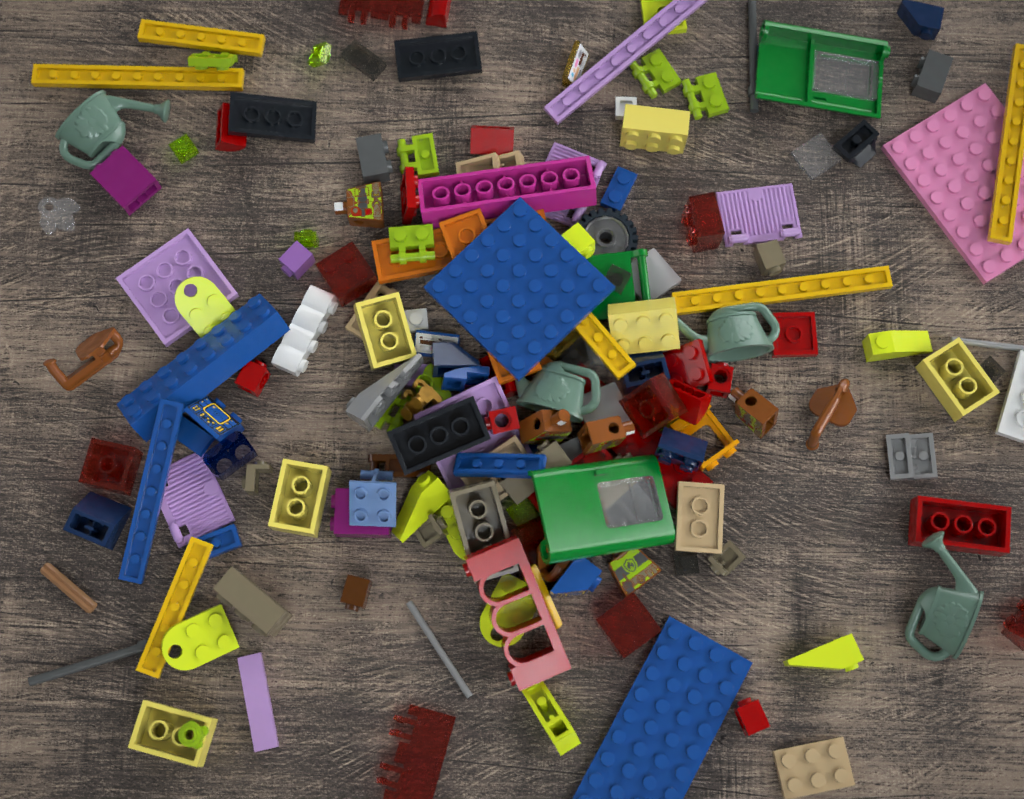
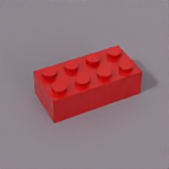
M918 495L910 500L908 545L922 547L923 541L930 535L938 531H944L943 543L946 550L997 557L1004 556L1010 553L1012 507Z

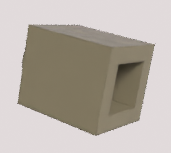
M777 239L756 245L753 251L762 276L768 274L769 276L778 275L787 263Z

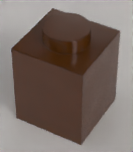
M347 575L340 600L341 603L346 604L345 609L358 612L359 608H366L373 583L371 580Z

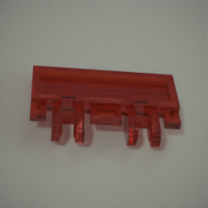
M340 0L338 14L348 15V23L353 24L356 11H362L360 16L361 25H366L368 14L371 12V19L387 21L389 19V28H395L396 18L399 15L403 16L401 22L402 29L407 30L410 17H412L411 22L413 24H421L425 0Z
M410 704L408 714L416 716L417 720L394 715L393 720L399 723L414 725L412 735L403 733L401 730L390 729V735L407 739L411 742L408 744L399 741L394 762L404 764L403 768L385 762L380 763L379 767L383 770L401 773L398 782L381 776L376 777V783L397 789L396 791L385 789L383 799L434 798L456 717Z

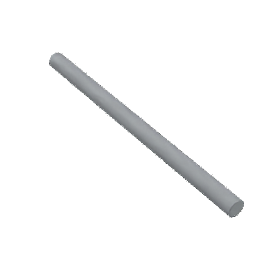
M951 337L950 342L954 341L958 337ZM960 338L965 345L1024 351V345Z
M412 600L406 604L468 699L473 695Z

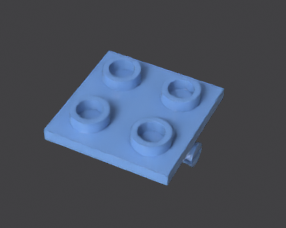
M379 468L361 470L360 479H371L372 481H349V525L396 527L397 482L379 481H393V471H380Z

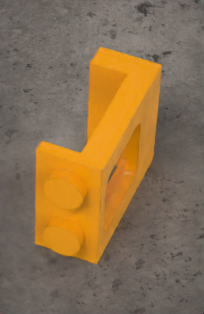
M709 405L705 415L698 424L693 425L679 418L669 426L670 429L690 436L703 426L711 428L724 445V448L707 461H703L699 469L701 471L706 469L708 472L719 465L718 460L724 456L727 459L737 452L735 448L740 443L738 439L733 440L710 411L711 405Z

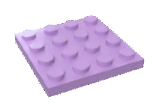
M189 228L116 277V280L166 347L193 329L177 310L174 302L176 288L183 280L193 276L204 277L213 282L229 302L239 297L238 293ZM188 284L184 287L185 295H195L197 291L195 285Z
M494 376L413 416L417 420L472 396L476 401L483 421L484 417H487V411L510 405L501 385L498 383L497 377ZM498 414L495 418V423L498 427H503L507 422L504 414ZM519 429L498 434H491V431L488 430L491 437L490 440L459 453H488L513 435H516L521 443ZM522 444L527 453L533 454L528 444ZM457 454L436 462L449 490L466 486L460 477H455L453 474Z

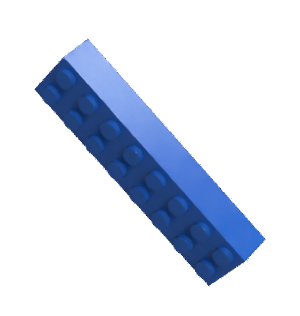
M259 293L257 296L249 299L240 309L232 312L222 323L214 326L204 337L196 340L191 347L179 353L169 364L161 367L151 378L143 381L138 388L125 395L116 405L130 426L147 442L152 437L160 398L185 403V409L187 406L208 395L291 329L274 307Z

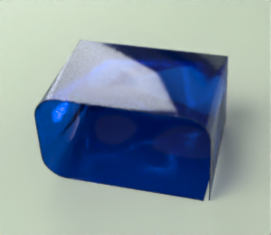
M235 431L203 455V461L215 476L224 481L258 455L243 433ZM247 445L251 451L240 460L237 459L235 456L237 447ZM221 459H229L232 465L222 473H219L217 463Z

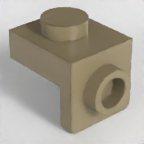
M254 461V464H247L246 475L242 477V488L245 489L248 495H258L260 473H273V468L267 465L268 462Z
M431 513L428 515L429 519L414 532L424 549H427L449 534L446 530L448 525L441 515L438 516Z
M729 540L722 547V554H714L707 559L711 562L709 567L718 576L720 574L728 576L747 557Z

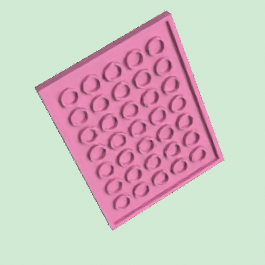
M986 83L881 147L883 153L983 285L1024 260V154L1012 243L1004 245L987 241L1005 107Z

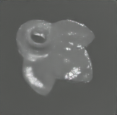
M53 197L43 198L38 204L39 213L42 215L40 219L42 230L48 235H52L56 228L63 231H74L75 222L72 214L78 212L81 207L70 198L58 200ZM47 204L53 205V209L50 211L46 210L45 207Z

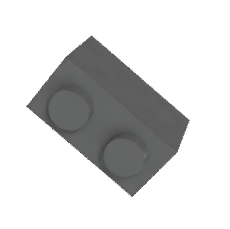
M930 49L925 57L921 56L916 67L920 69L919 73L913 76L910 84L913 87L911 95L935 103L942 93L953 57Z
M381 133L356 138L365 185L374 182L391 181L389 173L393 172L391 160H386L385 155L389 153L387 140H382Z

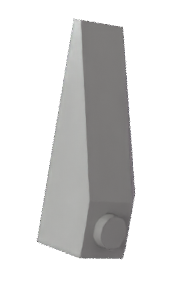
M418 353L360 392L356 398L352 397L346 405L347 409L345 412L348 417L370 432L424 363L423 356Z

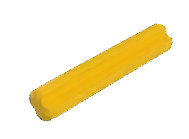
M531 564L530 567L554 626L558 629L562 626V621L537 565Z

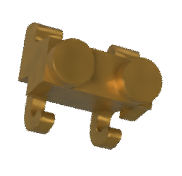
M416 379L412 383L413 388H416L418 385L421 386L417 394L412 390H405L402 394L403 399H406L407 396H410L412 399L401 410V415L405 420L414 418L413 415L423 411V408L430 401H433V406L442 401V397L422 379Z

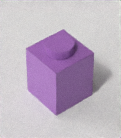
M297 240L279 258L282 265L280 269L288 277L293 275L297 280L316 262L313 254Z

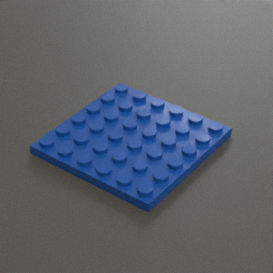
M519 197L424 286V290L519 382L615 290V286L532 207Z

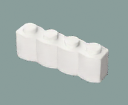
M310 285L289 326L291 330L284 334L282 342L273 356L271 363L274 367L297 377L301 372H305L309 363L307 360L310 353H314L318 347L319 342L317 338L320 334L325 333L328 327L327 319L330 314L333 315L338 307L334 294Z

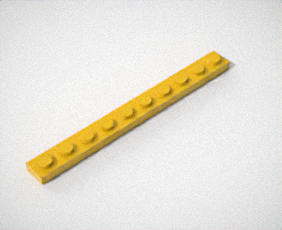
M1019 43L1014 45L1012 51L987 238L989 242L1010 245L1013 239L1024 154V44Z
M33 64L31 84L34 87L243 91L245 72L243 68L217 70L216 68L208 67L205 70H197L195 67Z
M888 265L672 292L671 297H675L677 316L711 312L722 307L751 302H759L766 305L891 289L893 284Z

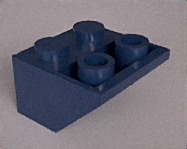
M663 352L628 354L636 363V367L620 378L624 395L662 386V383L670 380Z
M664 427L654 455L658 458V462L671 465L672 463L680 466L679 469L685 472H697L704 461L708 442Z
M90 491L72 509L63 530L113 551L132 508Z

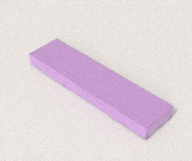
M262 653L239 657L237 660L254 752L279 747Z

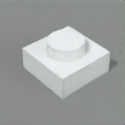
M615 97V120H623L625 104L637 105V97Z
M426 308L404 310L410 333H415L416 330L429 331Z

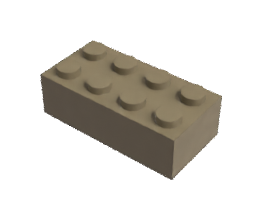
M491 478L448 490L465 556L510 537L494 479ZM518 564L492 574L486 580L519 571Z

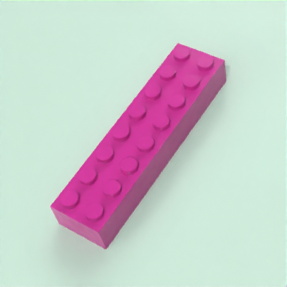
M590 156L418 179L423 224H433V228H440L439 222L478 208L481 209L485 220L498 218L519 197L534 210L544 209V213L597 205L596 184Z

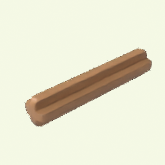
M46 563L40 569V573L85 612L92 613L97 608L98 604L52 564Z

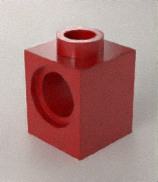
M259 360L250 361L243 366L234 383L239 389L259 397L271 374L267 369V365Z
M725 362L712 363L710 369L714 382L706 385L705 392L712 396L727 398L730 394L734 367H730ZM715 375H721V376H723L724 379H725V382H723V383L717 382V381L715 380L714 376H715Z
M515 406L487 411V417H484L486 428L491 431V434L520 428ZM498 414L506 416L507 422L503 427H498L495 423V418Z
M748 697L737 702L739 707L733 710L745 736H750L770 727L759 699L752 701Z

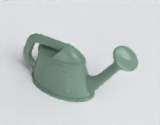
M100 90L81 103L59 127L55 138L60 140V155L70 164L83 169H94L97 164L105 161L122 144L125 138V122L117 114L119 110L126 108L153 112L166 123L170 116V100L167 99L162 104L154 105L106 95L104 90ZM68 145L88 154L90 158H95L92 161H86L75 157L69 153Z
M759 302L726 306L714 311L706 321L707 335L696 333L677 316L678 329L690 341L696 339L703 341L709 363L735 362L767 354L774 349L773 342L780 334V325L769 308ZM753 311L760 312L770 325L771 332L768 336L759 323L756 312Z
M561 361L549 362L541 366L542 370L536 373L532 381L527 380L525 377L519 382L515 380L519 399L516 401L518 405L534 412L565 409L570 414V422H583L582 415L590 414L597 409L601 399L600 380L595 371ZM577 375L587 377L591 381L592 398L590 403L583 406L586 380Z
M938 531L930 535L923 541L921 546L931 548L939 554L955 578V588H945L937 585L925 590L918 597L905 628V638L909 645L922 657L930 661H941L950 655L955 660L959 657L973 629L984 597V591L976 589L946 550L943 543L944 531ZM923 610L924 615L918 629V634L925 636L942 648L938 652L928 650L914 635Z

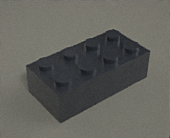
M473 396L387 432L404 475L491 439Z

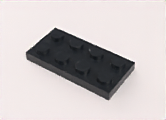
M477 31L394 41L399 82L482 73Z
M231 92L228 135L315 144L317 101Z

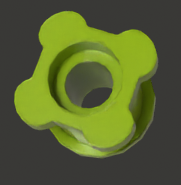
M188 721L179 729V741L185 747L200 749L203 746L202 741L204 737L209 733V729L207 726L198 725L195 721ZM190 731L194 732V737L192 739H190L189 737Z

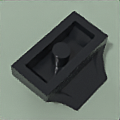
M864 119L839 140L832 149L846 162L853 163L861 168L876 155L875 145L880 133Z

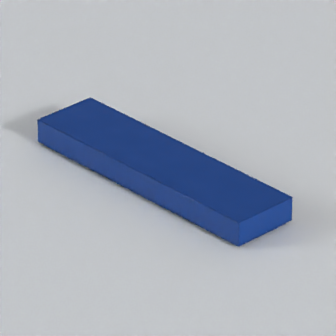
M457 453L453 474L455 477L532 479L530 475L528 476L527 471L545 469L547 457L545 454Z

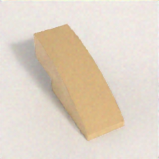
M517 150L502 155H497L494 152L456 162L455 164L457 174L525 165L524 156Z

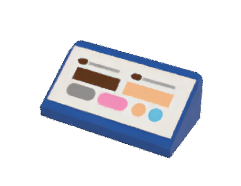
M416 330L414 342L416 354L420 353L424 357H431L432 343L441 341L455 342L460 346V335Z

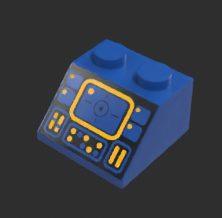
M206 396L184 409L196 423L226 449L245 430L240 424L243 420L234 412L231 414L227 413L224 410L227 406L217 397L213 400Z
M586 558L574 560L551 589V598L586 595L588 591L593 593L602 580L599 577L602 570Z

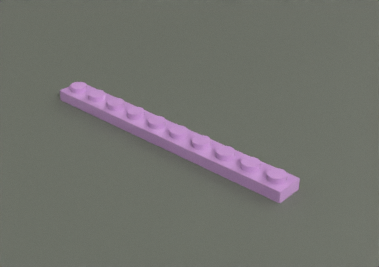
M673 0L544 106L546 113L557 125L708 0Z

